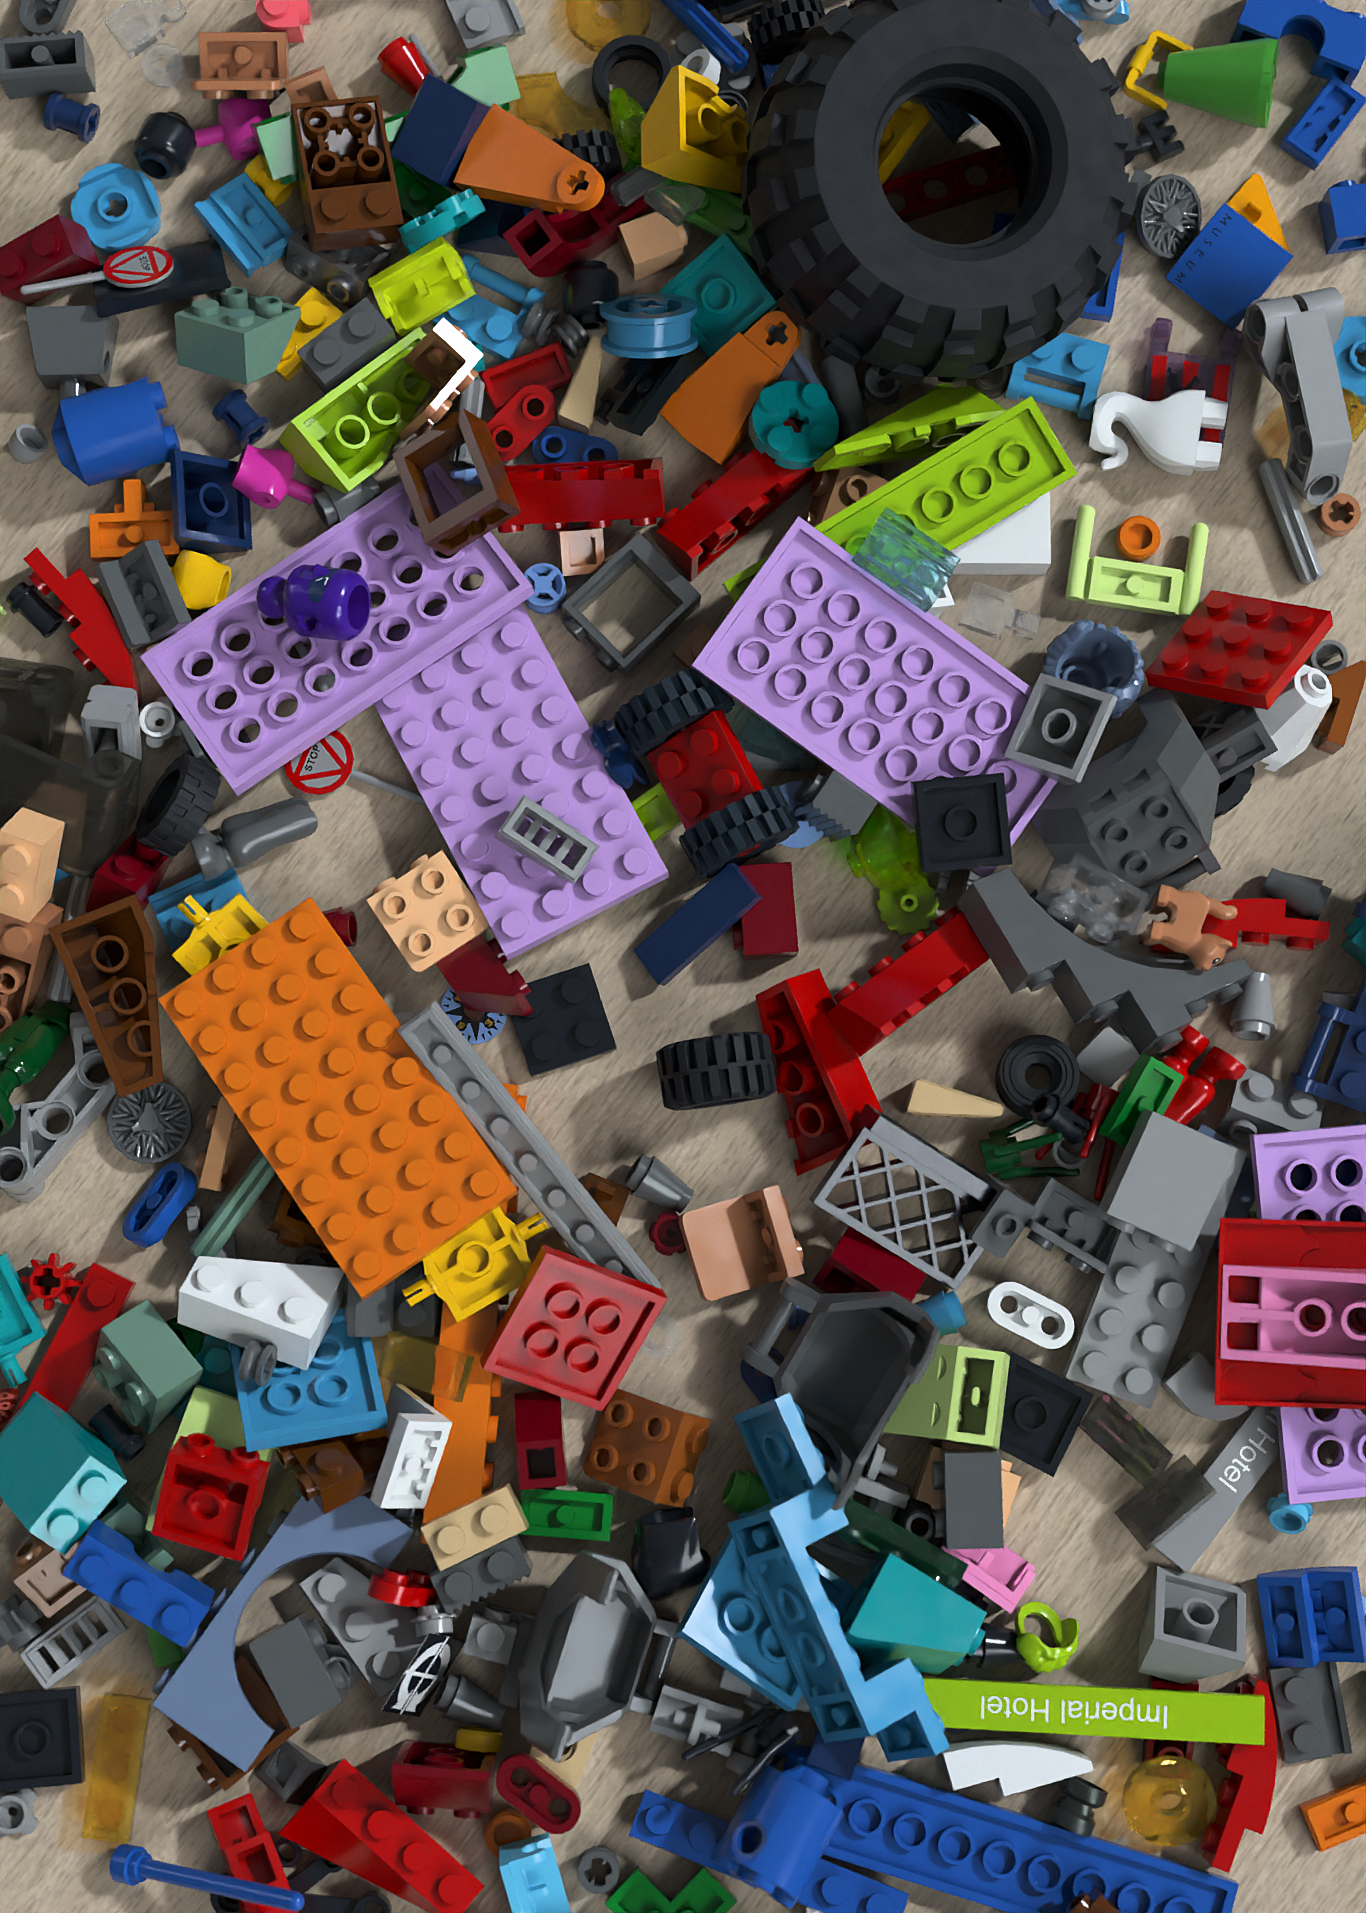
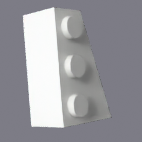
M199 1256L179 1291L177 1323L246 1348L251 1340L259 1341L262 1348L269 1344L277 1347V1360L307 1371L342 1302L346 1275L341 1268Z

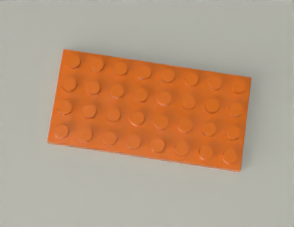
M309 897L158 998V1001L363 1300H366L518 1194L516 1187L452 1096L443 1086L439 1085L399 1035L397 1029L401 1026L400 1022L312 897Z

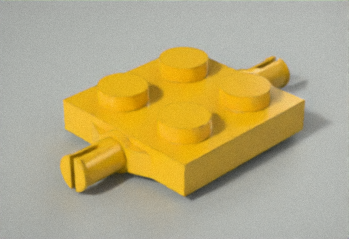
M239 891L221 908L209 913L189 894L184 898V901L195 913L183 901L176 908L195 926L190 936L172 952V956L193 976L269 925V922Z
M499 1206L424 1258L423 1264L426 1277L402 1289L405 1297L422 1289L421 1292L407 1299L409 1305L413 1307L416 1303L436 1293L437 1296L447 1303L454 1318L459 1323L518 1289L532 1265L527 1254L525 1241L545 1229H549L546 1221L529 1229L531 1225L544 1219L541 1212L538 1211V1213L515 1225L514 1222L505 1216Z

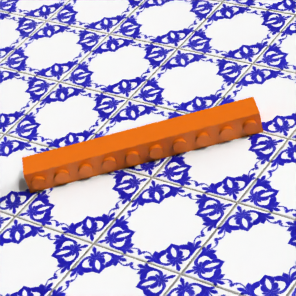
M501 1083L526 1114L527 1096L519 1095V1085ZM483 1140L487 1148L490 1150L494 1158L497 1160L499 1165L502 1167V1169L512 1182V1175L510 1174V1172L506 1169V1167L490 1149L487 1143ZM515 1186L518 1194L500 1205L507 1218L509 1213L517 1214L519 1186ZM510 1293L457 1323L447 1303L443 1300L433 1408L453 1423L424 1508L423 1524L483 1495L484 1490L493 1489L495 1462H487L488 1443H497L499 1416L491 1415L492 1397H501L503 1376L482 1369L480 1358L499 1325L501 1305H509ZM422 1532L421 1544H428Z

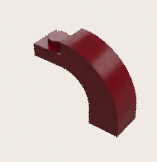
M622 169L605 183L604 194L599 203L587 211L568 209L562 212V214L545 215L536 207L506 231L503 237L530 273L537 277H552L572 270L573 265L579 261L592 260L619 241V225L640 218L652 207L643 196L629 206H618L614 202L613 196L610 193V187L614 182L627 174Z

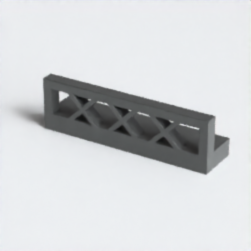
M1223 701L1188 721L1196 736H1202L1199 741L1220 774L1219 784L1278 751L1254 707ZM1242 709L1244 710L1245 716L1229 725L1224 724L1228 717Z

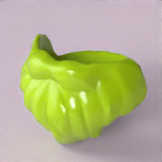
M1037 1601L1028 1602L1018 1609L1014 1618V1628L1018 1635L1016 1647L1020 1655L1026 1660L1025 1663L1031 1670L1048 1674L1054 1670H1060L1067 1664L1070 1656L1078 1648V1621L1075 1618L1061 1620L1053 1609ZM1027 1615H1036L1046 1621L1051 1629L1057 1648L1048 1647L1036 1635L1029 1632L1026 1633L1024 1620Z

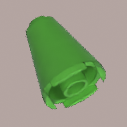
M1269 37L1169 53L1167 62H1159L1156 88L1164 89L1163 96L1165 99L1256 129L1267 128L1273 100V82L1276 79L1279 40L1270 39Z

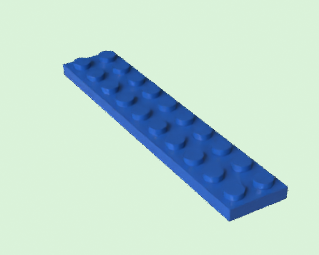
M795 1743L793 1745L794 1748L786 1754L781 1772L792 1769L796 1762L817 1772L829 1781L823 1792V1797L844 1813L823 1852L824 1855L1008 1913H1065L1070 1902L1079 1893L1085 1892L1088 1894L1094 1886L1122 1913L1232 1912L1239 1887L1236 1880L1093 1835L1085 1837L1058 1824L860 1762L856 1763L851 1780L846 1781L804 1764L810 1747Z

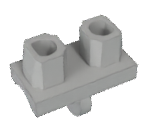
M876 1443L864 1465L866 1469L863 1468L856 1487L844 1505V1510L848 1511L855 1491L871 1496L865 1512V1518L888 1527L898 1508L905 1509L910 1495L907 1493V1484L878 1474L880 1472L894 1478L899 1465L884 1460L886 1446ZM827 1466L826 1474L833 1489L838 1492L839 1488L836 1486L837 1474L832 1468Z
M664 1683L649 1731L696 1746L711 1737L717 1738L719 1733L739 1724L744 1710ZM735 1738L710 1751L730 1757Z

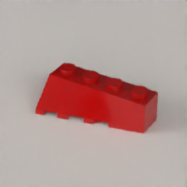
M791 418L784 423V426H791L794 433H800V428ZM756 448L748 454L741 451L724 467L725 474L714 483L711 479L706 480L692 493L691 498L693 501L681 511L677 507L673 508L660 519L657 524L659 529L656 531V543L683 574L692 581L810 482L818 473L815 472L814 466L801 470L786 469L774 464L776 459L770 457L765 451L763 454Z
M663 457L504 466L521 513L498 526V532L500 533L524 531V525L542 524V530L547 531L563 530L568 528V522L586 521L587 528H605L612 526V520L630 519V525L647 526L656 524V518L664 517Z
M956 905L934 921L939 928L928 937L921 930L901 946L905 954L897 960L893 961L888 955L869 969L867 972L872 978L861 987L854 980L833 996L838 1004L827 1013V1016L859 1057L863 1056L990 959L962 911L960 912Z
M820 969L788 978L755 995L763 1032L769 1035L771 1054H775L778 1075L775 1076L778 1094L784 1093L790 1119L784 1121L788 1139L794 1138L799 1158L794 1160L797 1176L837 1159L861 1122L857 1117L866 1103L883 1113L857 1053L827 1016V1013L836 1005ZM867 1139L861 1148L868 1146L873 1142Z
M345 1758L337 1763L278 1833L286 1839L429 1913H463L485 1887Z

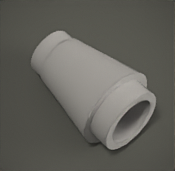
M1253 972L1240 985L1243 992L1236 998L1229 1022L1233 1027L1234 1037L1248 1041H1263L1270 1038V1030L1275 1028L1271 987L1269 984L1270 976L1268 974Z

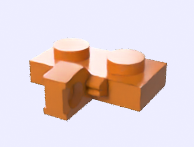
M142 479L123 480L124 504H115V513L89 514L90 555L93 561L119 560L142 542L156 539L159 541L165 558H177L181 551L174 540L173 510L157 511L155 502L147 503L146 484L142 483Z

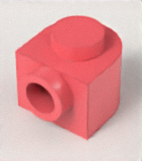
M310 0L256 1V12L263 32H287L288 43L304 42V25H311Z

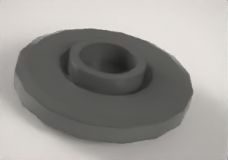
M1174 174L1155 177L1145 186L1138 200L1136 211L1138 235L1143 246L1153 256L1163 259L1182 256L1200 233L1202 221L1200 199L1194 186L1184 177Z
M165 1082L158 1083L122 1099H119L117 1095L113 1099L107 1115L108 1134L115 1148L126 1158L143 1164L161 1163L176 1156L187 1144L193 1128L192 1110L185 1095L173 1085Z

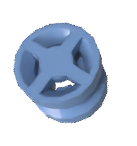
M547 563L535 564L528 568L524 576L532 585L535 594L524 601L525 604L537 614L547 615L559 610L565 602L567 593L563 574L557 567ZM540 594H541V595L547 594V595L550 596V598H549L548 596H540L539 598H537V597H538Z

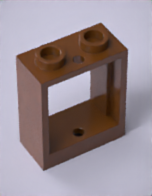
M464 408L459 412L447 415L440 424L424 434L411 438L404 447L392 454L425 544L447 556L453 555L521 513L487 422ZM466 443L483 490L440 516L423 469Z

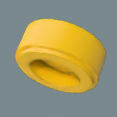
M460 1726L456 1732L455 1747L477 1752H501L503 1734L496 1729Z

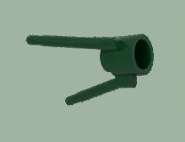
M1073 1099L1070 1101L1067 1107L1073 1104ZM1023 1118L1005 1128L988 1132L989 1138L979 1140L986 1172L990 1175L998 1173L1000 1181L1013 1177H1046V1175L1050 1177H1076L1080 1175L1079 1168L1014 1167V1164L1022 1163L1020 1152L1057 1142L1063 1138L1061 1132L1017 1142L1015 1136L1009 1137L1036 1124L1032 1119Z

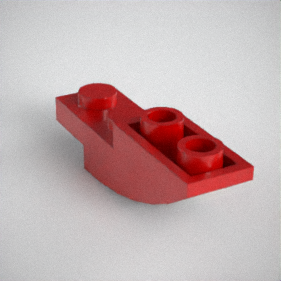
M36 547L23 558L34 570L27 577L44 596L53 591L63 602L56 609L75 629L68 635L78 646L72 652L73 655L89 672H92L97 667L105 675L107 680L101 685L126 687L136 690L139 708L143 703L136 661L131 648H128L125 644L109 604L80 568L65 579Z
M1250 898L1221 901L1223 905L1235 906L1237 908V916L1234 919L1225 921L1207 914L1201 928L1202 934H1215L1232 942V946L1226 949L1225 953H1229L1237 948L1238 937H1242V944L1269 946V940L1287 942L1286 949L1313 951L1314 945H1319L1329 939L1330 922L1285 917L1286 899ZM1145 931L1139 935V944H1143ZM1151 945V952L1178 954V952L1164 945Z
M1250 1673L1247 1674L1245 1682L1240 1681L1237 1684L1233 1693L1265 1696L1264 1745L1215 1744V1752L1219 1754L1216 1761L1225 1769L1232 1771L1230 1778L1225 1777L1219 1786L1216 1803L1220 1805L1214 1823H1207L1200 1842V1848L1204 1850L1202 1857L1212 1867L1227 1873L1231 1869L1244 1829L1246 1828L1263 1835L1271 1808L1276 1779L1277 1732L1273 1705L1267 1683Z
M252 1793L207 1810L206 1817L230 1877L291 1890L269 1830L266 1831ZM238 1899L240 1913H298V1911L292 1912Z

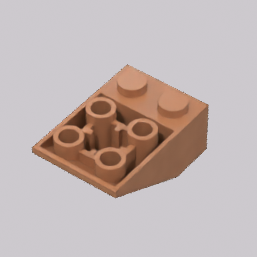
M47 902L29 923L0 913V1034L18 1018L25 1015L28 1010L33 1008L56 947L48 928L61 924L64 907Z

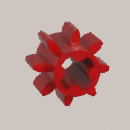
M51 1253L48 1257V1264L45 1265L39 1259H32L30 1262L35 1270L31 1276L21 1278L22 1282L29 1283L32 1291L26 1300L30 1302L39 1298L44 1299L43 1306L44 1310L47 1311L54 1309L55 1299H59L65 1305L72 1304L73 1300L69 1293L73 1287H79L82 1284L81 1281L74 1280L71 1273L77 1266L76 1262L59 1265V1253ZM53 1274V1277L60 1278V1286L51 1288L44 1285V1276H52Z

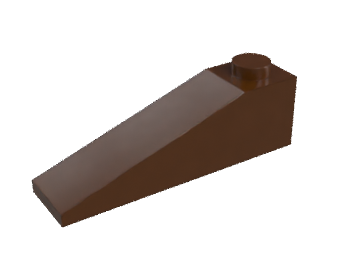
M136 894L48 928L119 1099L163 1082L154 941Z

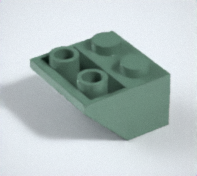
M239 286L223 289L220 294L209 299L196 300L192 302L191 307L174 314L178 365L248 385L276 371L301 316L300 307L283 303L282 299L277 296H257L247 293L246 288Z
M148 1299L101 1328L93 1364L94 1376L103 1389L106 1391L112 1390L119 1398L121 1410L127 1420L134 1426L139 1424L145 1433L149 1435L193 1393L195 1386L199 1385L203 1368Z

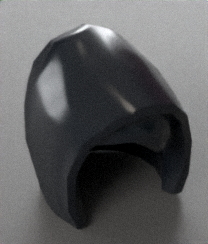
M692 1506L664 1509L637 1518L631 1549V1572L646 1597L651 1601H661L682 1594L702 1584L710 1569L712 1560L708 1552L700 1548L697 1519L693 1517Z

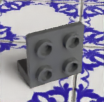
M423 1260L366 1300L360 1297L348 1279V1302L344 1311L348 1337H440L443 1300L434 1293L411 1307L407 1299L418 1294L422 1289L408 1297H405L402 1289L426 1277Z

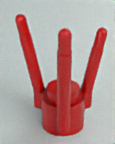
M1092 1083L1088 1094L1079 1092L1073 1106L1070 1108L1077 1115L1084 1111L1082 1117L1090 1124L1079 1154L1082 1159L1088 1158L1098 1136V1131L1119 1095V1092L1102 1084ZM1108 1138L1105 1139L1094 1192V1199L1096 1201H1100L1103 1198L1115 1145ZM1054 1142L1041 1146L1035 1154V1159L1042 1160L1049 1150L1053 1148Z

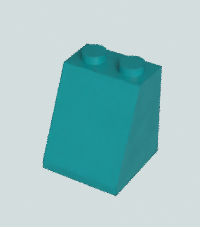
M34 1391L0 1432V1497L30 1533L63 1555H66L127 1480L109 1445L97 1433Z
M889 1553L863 1577L839 1625L848 1645L858 1655L860 1664L873 1665L910 1657L913 1666L919 1672L939 1675L951 1665L957 1667L966 1654L972 1656L977 1651L985 1636V1631L980 1627L987 1613L902 1559Z

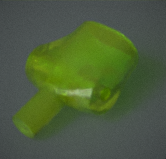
M615 88L609 93L610 102L608 105L612 128L626 159L633 165H640L641 123L646 116V112L634 98L626 94L623 88Z

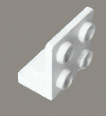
M393 1384L385 1406L388 1427L381 1428L390 1440L370 1500L379 1508H425L453 1422L403 1384Z

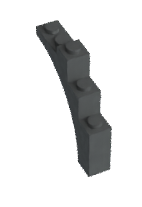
M1009 867L972 882L957 901V904L1011 994L1027 987L1031 992H1034L1051 983L1075 1025L1091 1017L1095 1022H1100L1115 1014L1139 1055L1155 1047L1159 1053H1162L1183 1040L1180 1033L1193 1022V1018L1208 1009V1003L1217 1000L1219 1005H1223L1233 1000L1243 992L1240 985L1253 974L1244 958L1212 967L1209 971H1199L1197 969L1176 970L1149 967L1115 957L1086 943L1056 922L1028 894Z

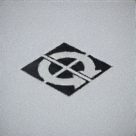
M429 1632L381 1711L420 1717L466 1641Z

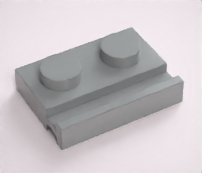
M443 0L466 53L496 43H505L509 37L517 34L520 36L526 34L525 25L514 0Z

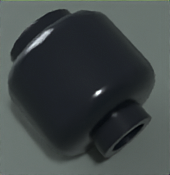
M151 113L144 119L133 144V153L139 167L143 172L155 179L165 180L179 177L186 171L196 149L195 132L187 120L178 113Z
M598 260L579 261L573 265V269L569 270L562 279L564 315H572L585 330L601 329L605 326L607 320L600 315V305L614 301L619 297L618 275L611 269H608L605 262Z

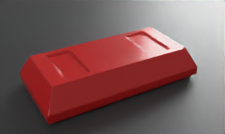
M560 341L478 373L481 381L484 382V389L494 413L520 388L526 385H540L549 391H553L570 384L574 376Z

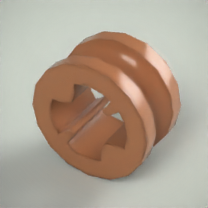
M1337 493L1318 509L1316 515L1317 524L1326 535L1342 537L1348 534L1359 522L1361 509L1357 500L1351 495ZM1332 506L1336 511L1343 507L1348 513L1344 518L1348 523L1345 524L1342 520L1334 523L1329 517L1333 513V510L1329 509V507Z

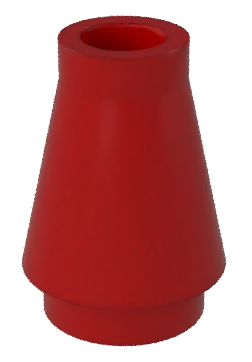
M399 37L381 51L377 60L382 65L381 72L411 97L415 98L426 73H429L415 44L413 42L408 43L404 37Z

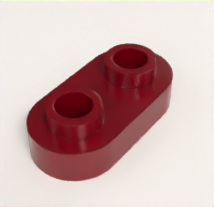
M514 1753L502 1761L496 1774V1787L500 1795L507 1802L550 1834L566 1833L577 1824L581 1814V1800L577 1791L530 1754ZM524 1769L529 1774V1781L522 1785L515 1783L512 1779L513 1771ZM556 1798L562 1799L566 1803L567 1809L561 1814L553 1813L549 1808L551 1800Z

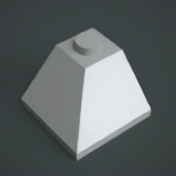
M1157 1566L1154 1571L1140 1632L1138 1672L1185 1684L1243 1668L1246 1662V1588Z

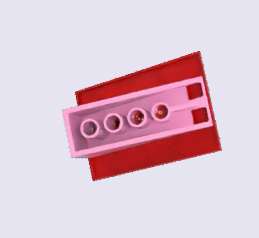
M1244 1217L1220 1218L1214 1405L1366 1409V1222Z

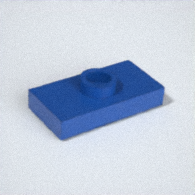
M1332 74L1282 140L1279 147L1315 171L1366 103V97Z

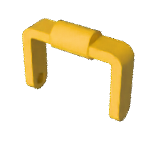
M1156 30L1150 34L1145 45L1137 47L1126 68L1129 75L1123 85V91L1127 96L1159 112L1166 109L1167 102L1134 84L1137 77L1142 76L1154 54L1152 49L1155 44L1171 52L1192 50L1194 48L1160 30Z

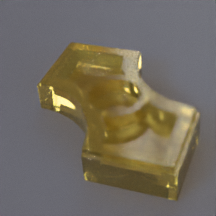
M556 72L515 76L521 98L516 99L518 119L527 125L540 127L559 140L562 139V134L568 132L570 135L577 134L576 130L584 129L585 133H589L591 129H598L599 133L607 130L604 108H591L572 100L561 88Z

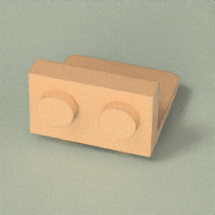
M442 850L435 855L429 852L421 856L409 866L411 871L397 880L395 877H391L383 881L372 890L374 895L366 900L412 970L418 973L424 972L486 931L489 927V923L479 904Z

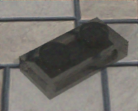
M1106 1392L1094 1401L1079 1425L1096 1444L1107 1452L1146 1490L1158 1482L1173 1457V1454Z
M1184 1454L1114 1513L1147 1552L1217 1494V1492Z

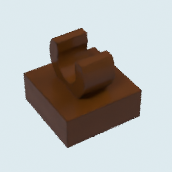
M589 1172L583 1187L613 1225L617 1227L631 1189Z

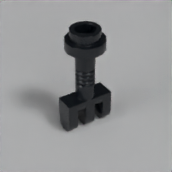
M1166 110L1141 119L1137 126L1141 135L1135 137L1137 145L1135 156L1150 151L1157 164L1177 156L1185 150L1181 140L1167 145L1164 143L1173 139L1178 134L1174 125L1160 130L1157 129V127L1170 120Z

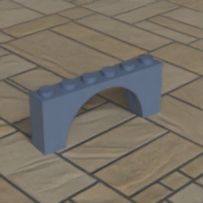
M297 1487L294 1494L300 1498L290 1513L283 1509L278 1513L266 1531L267 1534L272 1536L262 1552L255 1548L251 1551L238 1570L244 1576L233 1592L227 1587L223 1590L210 1609V1612L216 1615L205 1632L199 1627L196 1629L185 1648L181 1649V1652L186 1654L187 1657L176 1672L169 1667L152 1690V1692L158 1695L152 1704L155 1708L244 1772L250 1768L275 1732L249 1703L238 1677L235 1660V1641L244 1609L252 1595L265 1580L279 1569L303 1558L327 1554L344 1555L364 1560L382 1570L389 1568L414 1531L384 1509L379 1508L364 1495L324 1515L314 1500L306 1501Z

